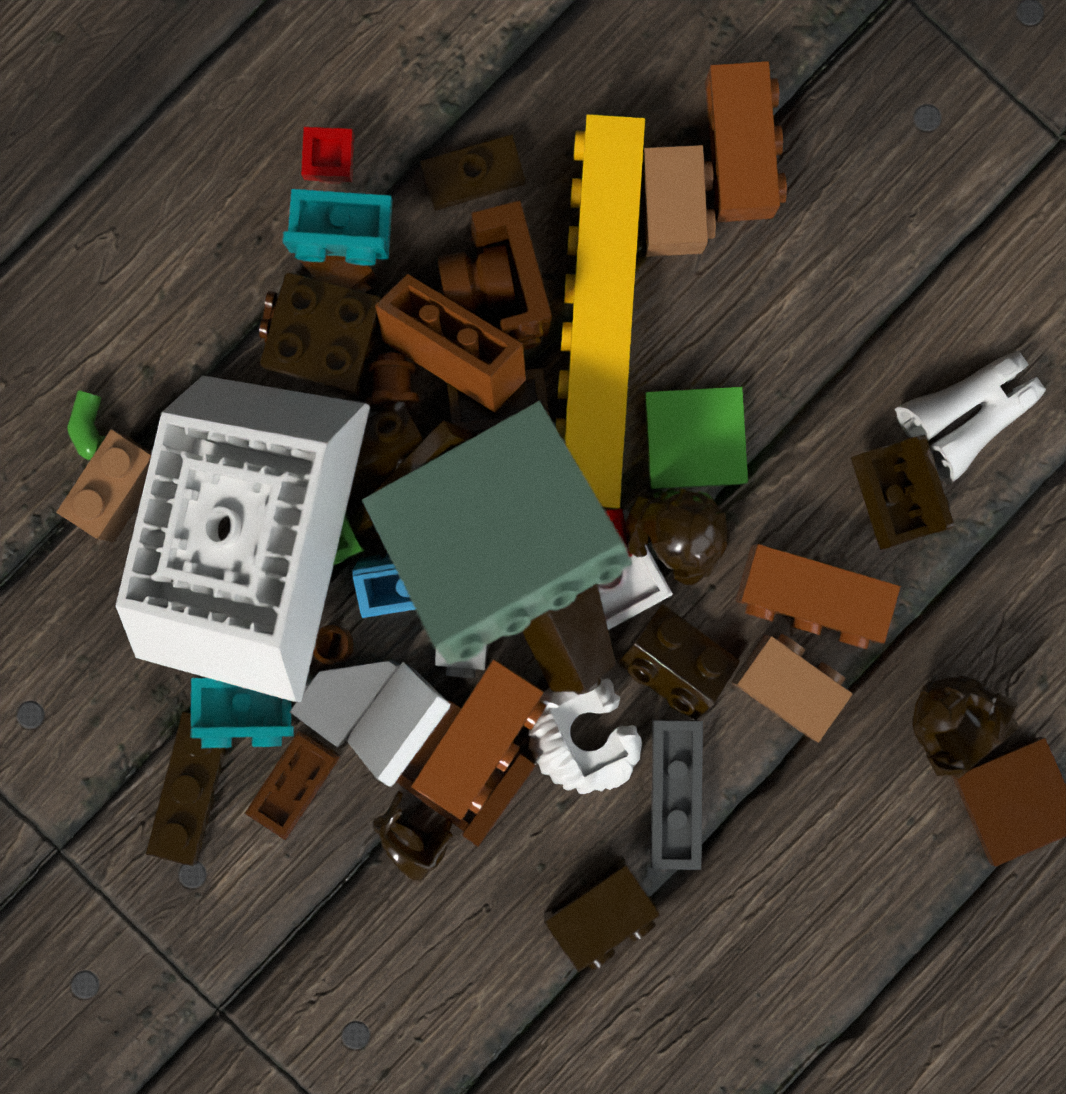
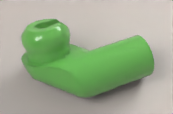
M77 391L67 430L78 454L86 460H91L106 437L99 435L94 425L102 397Z

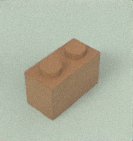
M703 145L644 148L642 193L646 256L703 254L708 239L715 238L714 209H706L705 191H712L713 167L711 161L704 162Z
M110 430L56 513L98 540L115 542L140 504L152 452L128 436Z
M781 633L777 640L772 636L764 635L731 683L805 736L819 743L853 695L841 686L846 678L823 662L816 668L804 660L801 656L806 650L786 635Z

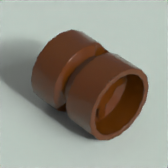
M505 244L478 249L475 258L471 259L465 252L438 256L441 281L446 298L473 314H476L479 305H485L489 311L516 307Z

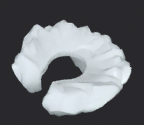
M601 678V684L586 694L552 692L548 688L540 698V701L547 706L532 730H529L530 742L528 749L533 752L534 761L539 764L541 774L550 775L553 783L563 784V789L565 790L576 788L578 793L586 794L594 790L603 791L605 788L611 790L619 787L629 780L634 766L640 760L642 739L637 733V727L634 725L617 727L609 735L606 743L601 748L593 751L579 748L571 738V724L577 716L587 712L610 713L618 708L620 696L614 693L613 683L608 678Z

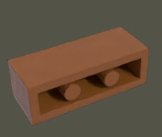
M769 61L710 65L705 87L716 222L773 219L780 207V203H785L787 197L786 176L784 173H778L776 155H782L783 151L781 125L774 126L773 108H778L779 105L778 79L770 78Z
M409 274L375 305L384 343L494 413L526 381L522 343Z
M756 544L750 548L735 601L747 605L745 614L772 622L775 613L794 619L792 628L819 636L822 627L841 633L839 642L867 649L870 641L885 643L901 586Z
M494 659L411 787L460 820L463 819L468 810L477 814L493 790L485 784L495 768L504 772L520 748L512 741L522 726L532 730L547 705L540 701L544 690Z

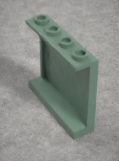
M540 401L362 500L434 647L449 665L457 661H467L476 657L482 652L485 645L503 635L510 636L521 632L530 624L532 619L550 609L558 610L569 605L580 592L595 584H605L614 580L622 573L625 567L632 564L620 536Z

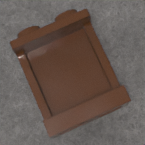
M520 200L471 213L472 242L475 253L481 248L505 244L511 277L521 315L500 320V330L522 343L523 351L541 345L540 338L548 336L552 315Z
M442 693L441 695L451 704L450 708L398 777L396 783L444 818H450L452 823L463 831L462 836L479 847L534 770L536 762L532 757L519 749L507 769L503 772L495 768L485 783L493 790L479 812L475 814L468 810L462 820L411 787L462 709L460 705Z

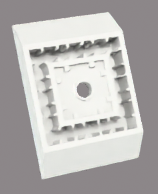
M202 376L162 411L116 602L117 611L136 658L294 702H302L370 405ZM228 515L232 525L228 537L221 541L218 536V526L221 520Z

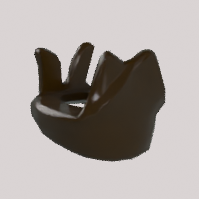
M398 791L388 810L373 820V829L380 836L383 848L395 866L411 880L421 881L444 858L447 845L453 838V834L450 832L452 820L447 818L431 832L425 833L416 826L399 818L403 811L397 808L403 797V793ZM391 830H393L406 845L400 842Z

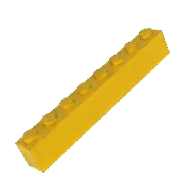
M587 114L585 131H576L574 160L583 161L582 179L572 178L571 208H580L579 226H569L567 255L577 256L576 274H566L564 303L573 304L572 322H563L561 351L570 352L569 370L559 371L558 399L567 400L566 419L556 418V430L604 510H614L620 508L645 118Z

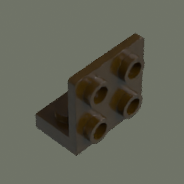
M286 273L260 365L270 371L337 388L344 396L362 400L369 376L367 366L373 361L381 333L375 305L382 298L297 274Z

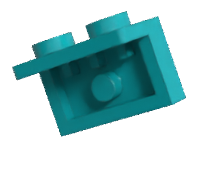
M291 189L288 231L283 232V243L290 253H295L296 259L308 262H323L326 259V255L344 256L347 263L364 266L374 265L376 259L389 260L392 197L389 195Z
M191 678L190 738H201V748L232 747V737H252V747L282 746V737L294 736V726H291V700L211 678Z

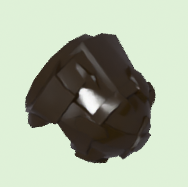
M680 488L678 492L668 489L666 492L653 493L644 498L639 496L631 508L625 524L629 552L637 558L648 555L645 545L648 544L649 535L652 547L658 558L667 568L674 569V579L684 585H696L703 578L709 577L714 572L727 548L726 514L720 510L708 493L701 491L693 492Z
M960 675L959 677L932 679L924 684L919 690L920 695L915 704L912 725L917 741L926 751V757L936 776L954 775L958 779L961 778L990 751L1019 728L1015 719L1019 704L999 692H993L987 684L969 676Z

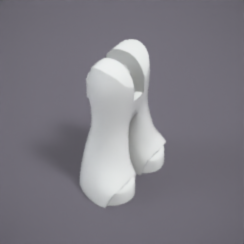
M1019 351L996 359L971 376L946 389L912 399L895 408L899 424L910 438L924 434L928 441L960 416L981 404V410L974 417L929 446L935 457V466L939 478L947 485L958 479L986 444L1031 408L1046 391L1038 377H1035L1013 388V391L1008 395L1004 393L1000 386L1005 382L1009 383L1029 365Z

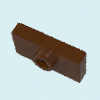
M299 730L245 814L282 839H288L336 766L341 755L303 730Z

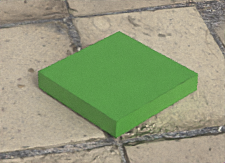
M742 387L645 393L650 490L748 484Z

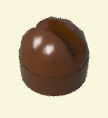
M326 625L318 629L313 650L317 660L324 664L336 665L350 658L354 651V640L345 628ZM339 633L342 638L337 657L335 658L332 656L335 652Z

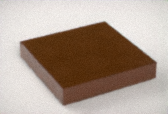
M1037 737L976 763L959 779L952 775L988 861L992 866H999L1066 837V784L1046 738Z

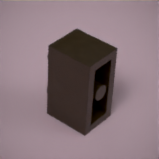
M623 857L545 911L544 923L577 972H580L588 965L591 970L604 965L615 955L616 952L613 948L628 937L634 942L647 935L656 926L654 919L659 917L660 913L657 905Z

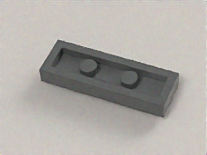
M652 719L650 864L652 869L701 870L702 720Z

